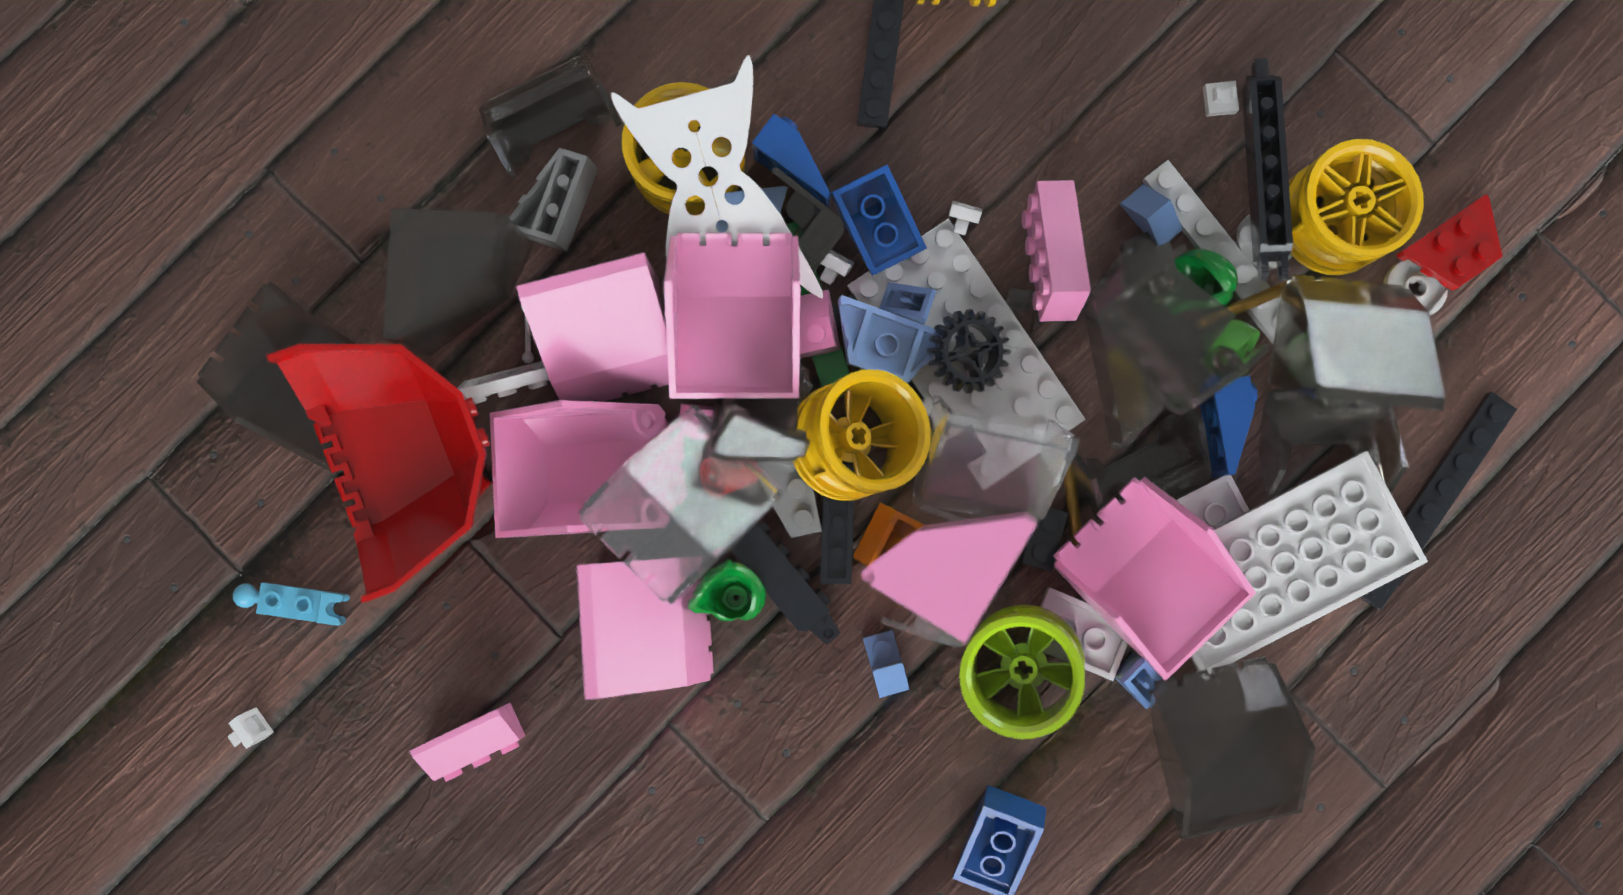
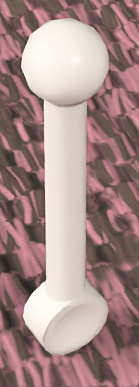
M525 315V353L522 355V360L525 363H531L534 360V355L531 353V328Z

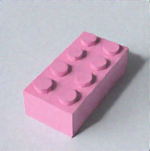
M1074 180L1037 181L1033 193L1028 195V207L1022 211V227L1027 228L1028 233L1025 241L1026 255L1031 256L1032 263L1029 266V280L1034 282L1035 285L1032 298L1033 309L1038 310L1039 322L1076 321L1091 289Z

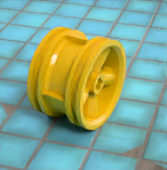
M688 82L662 85L645 94L634 107L640 109L709 90V88ZM697 120L690 121L688 124L689 130L691 132L699 131L700 123ZM624 124L622 132L623 156L639 191L652 206L666 214H670L676 190L668 189L658 184L665 174L651 158L641 161L643 148L626 124ZM718 137L712 142V151L716 156L725 157L731 152L732 145L727 138ZM678 148L672 153V162L676 167L685 168L691 163L692 155L690 151L685 152L683 149ZM745 153L740 163V169L743 173L745 171ZM701 169L698 179L702 185L709 187L715 185L718 175L709 182ZM739 185L729 186L725 193L736 192ZM694 195L686 200L685 208L690 215L698 216L704 211L705 202L700 196Z
M876 369L853 372L809 394L795 410L788 434L792 462L801 478L819 494L841 501L864 498L875 493L897 488L910 481L923 466L928 455L931 440L927 411L917 393L909 384L896 375ZM839 395H844L846 417L836 420L831 414V409ZM868 406L878 415L882 425L869 429L861 421ZM871 445L887 448L886 459L881 470L867 456ZM842 460L853 463L855 473L850 471L842 463Z

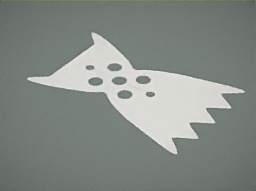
M749 55L744 59L733 83L640 109L634 107L616 93H611L613 104L630 132L657 167L677 185L668 219L666 266L670 236H677V233H700V245H706V233H731L732 245H738V233H763V246H769V233H791L781 214L766 194L740 169V163L747 145L753 93V68ZM697 120L700 123L701 127L698 132H691L689 130L688 124L690 121ZM718 137H725L731 142V152L725 157H718L712 151V142ZM678 148H686L692 155L691 163L685 168L676 167L672 162V153ZM705 166L715 168L718 173V180L713 186H704L698 179L699 171ZM731 185H739L744 190V200L738 205L729 204L725 199V190ZM694 195L700 196L705 202V209L698 216L690 215L685 208L686 200ZM719 220H725L728 223V229L725 232L717 230L716 223ZM799 248L800 285L823 299L821 287Z

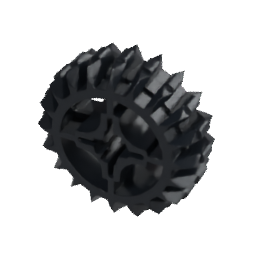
M973 309L965 310L964 314L959 310L953 313V318L950 316L943 318L944 326L938 324L934 327L939 336L933 335L929 337V341L934 343L935 347L928 348L927 353L935 354V359L930 360L928 364L929 366L938 365L939 368L934 372L935 377L945 375L942 385L949 386L952 384L953 391L960 392L963 388L966 394H971L974 389L977 392L984 391L985 385L988 387L994 386L995 380L993 377L1002 378L1004 376L999 367H1008L1009 365L1003 359V355H1009L1011 351L1010 349H1003V344L1009 342L1010 339L1008 337H1000L999 334L1003 332L1004 327H994L996 318L989 317L986 319L984 311H979L975 315ZM968 326L981 332L986 341L979 342L973 332L969 331ZM957 332L955 348L948 352L949 342L953 334ZM969 347H979V349L970 353L969 356H958V354L964 353ZM989 351L988 361L981 371L983 355ZM951 362H961L964 369L968 370L970 377H966L956 371Z

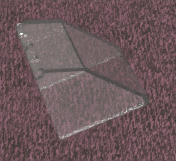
M934 395L929 416L931 430L930 447L927 458L915 477L912 502L933 508L940 507L943 510L967 515L973 514V516L977 517L1026 511L1035 516L1038 523L1045 518L1076 454L1079 439L1053 419H1048L1045 432L954 413L941 396Z
M694 405L625 462L583 504V508L578 513L581 515L579 519L595 535L605 526L608 531L600 540L618 558L622 557L629 550L632 554L624 561V564L641 581H644L652 572L656 577L647 587L663 603L667 600L672 605L697 586L701 578L709 570L716 568L786 492L697 405Z

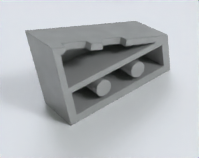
M559 148L536 177L538 181L527 195L523 194L518 201L520 203L518 207L500 225L513 235L567 252L598 167L588 156Z
M789 443L750 450L758 465V481L790 537L822 532L814 491L797 472L790 455Z

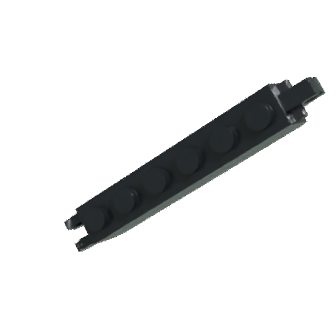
M1255 58L1254 63L1251 65V76L1246 77V83L1242 89L1253 262H1257V272L1260 281H1268L1270 273L1269 262H1277L1278 280H1287L1289 276L1288 256L1292 252L1293 235L1282 79L1280 76L1269 75L1267 58Z
M691 457L683 459L680 469H682V472L685 473L684 475L692 483L687 487L686 497L738 560L759 577L768 596L798 631L807 632L810 630L826 645L840 634V631L829 614L830 609L827 605L831 601L820 588L816 591L811 588L807 583L811 577L800 564L796 567L791 564L787 559L791 553L779 540L775 544L767 534L772 530L763 519L759 517L755 520L748 510L752 506L741 493L737 496L732 493L716 499L709 496L700 482V464L698 461Z

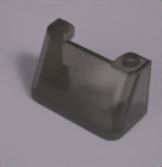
M799 365V398H715L708 455L726 461H796L798 457L803 458L808 451L810 440L807 439L806 431L802 429L797 430V409L800 400L806 399L812 388V383L809 382V368Z

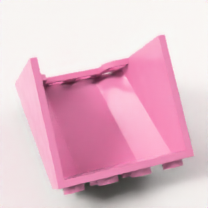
M560 400L490 413L495 538L666 528L671 520L670 514L686 498L685 473L680 469L684 459L682 448L683 436L678 434L677 427H671L664 418L666 413L659 404Z

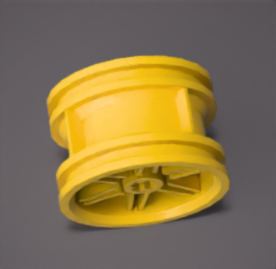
M1354 139L1341 142L1320 155L1312 164L1303 168L1289 181L1293 247L1290 254L1300 264L1312 271L1325 275H1344L1355 272L1403 246L1415 233L1420 224L1424 209L1423 189L1411 163L1400 152L1387 144L1369 139ZM1316 197L1322 199L1320 208L1316 204ZM1364 234L1367 236L1366 241H1364Z

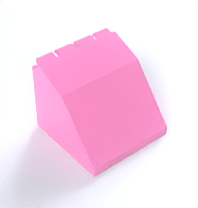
M677 233V236H670L664 281L670 398H799L800 270L798 236H792V233H769V246H763V233H738V245H732L731 233H706V245H700V233Z
M644 253L516 286L549 380L560 400L589 402L597 400L598 402H605L623 397L622 393L624 392L632 395L651 390V385L656 384L657 387L669 385L666 307L658 277Z
M1134 477L1118 492L1124 499L1121 503L1113 497L1096 513V516L1101 520L1099 524L1090 519L1073 536L1078 541L1075 547L1068 540L1053 555L1057 560L1054 566L1080 596L1166 681L1256 592L1209 525L1146 477L1141 481Z
M1023 511L924 525L862 571V578L867 582L872 581L870 584L872 587L965 643L1036 527L1037 518Z
M703 556L577 565L585 699L684 687L711 680L710 674L714 673L712 651H709V646L712 645L711 624L706 616L709 613H694L687 608L688 600L692 598L697 584L700 583L701 578L707 573V563L703 562Z

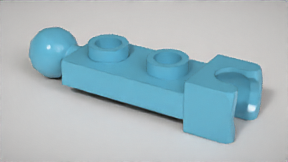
M267 582L261 583L260 591H257L251 584H241L235 588L232 594L233 601L242 608H249L257 603L256 614L337 626L344 625L346 618L334 612V604L350 600V595L346 593Z

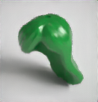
M1205 249L1188 251L1165 263H1156L1150 260L1145 278L1146 295L1155 312L1162 317H1170L1185 310L1211 313L1221 309L1231 301L1233 292L1238 284V276L1233 264L1225 257Z
M726 560L722 564L717 565L716 568L709 570L701 578L700 583L697 584L693 592L692 598L688 600L687 608L694 613L713 614L721 621H733L736 618L744 621L752 620L764 607L766 591L759 577L751 569L738 562ZM735 595L739 596L738 601L734 599Z

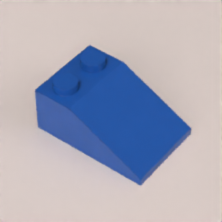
M773 114L752 142L754 160L823 211L827 212L830 208V192L799 131H797L798 126L785 116L781 119L776 114Z
M888 165L881 166L830 192V197L871 276L927 249Z
M1250 376L1213 381L1196 388L1212 478L1234 475L1236 473L1255 410V401H1257V389L1255 384L1251 383Z
M987 785L969 829L953 874V879L994 895H1014L1044 831L1046 807Z

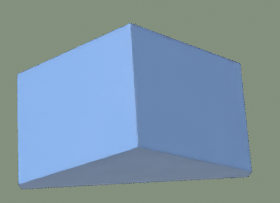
M1145 184L1141 185L1120 203V206L1158 250L1183 230L1171 200Z
M888 282L879 309L924 325L936 290Z
M1134 653L1119 666L1115 675V679L1145 709H1148L1168 688L1143 657Z

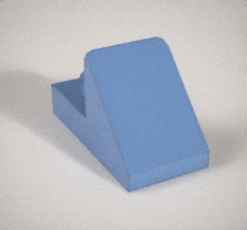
M893 630L864 637L863 641L879 698L909 690L904 665L900 658Z

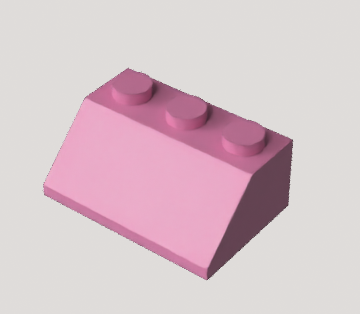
M829 290L822 291L823 299L812 293L800 296L799 359L841 350Z
M508 703L410 750V753L433 781L444 777L445 782L463 774L461 768L470 763L476 768L490 761L491 757L489 754L500 750L503 755L518 748V741L525 737V733L511 703Z

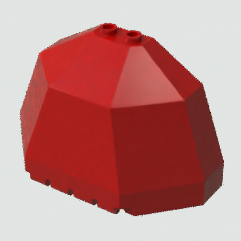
M298 344L266 355L269 362L278 363L305 409L308 419L317 422L313 426L320 445L330 441L334 445L323 450L331 473L344 471V476L334 479L342 502L354 499L356 503L345 509L352 528L357 527L353 536L357 544L366 593L360 597L361 602L365 603L396 591L474 526L486 459L485 447L490 446L484 428L478 429L474 417L479 414L473 398L466 399L462 391L401 344Z

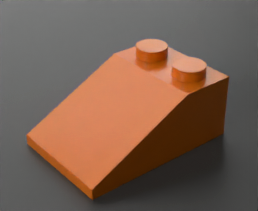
M880 502L853 558L868 567L925 524Z

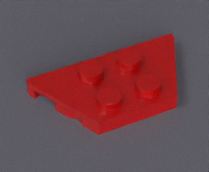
M1487 194L1483 195L1396 255L1398 259L1403 262L1408 259L1420 266L1421 273L1437 279L1441 285L1451 291L1464 285L1503 257L1489 196Z

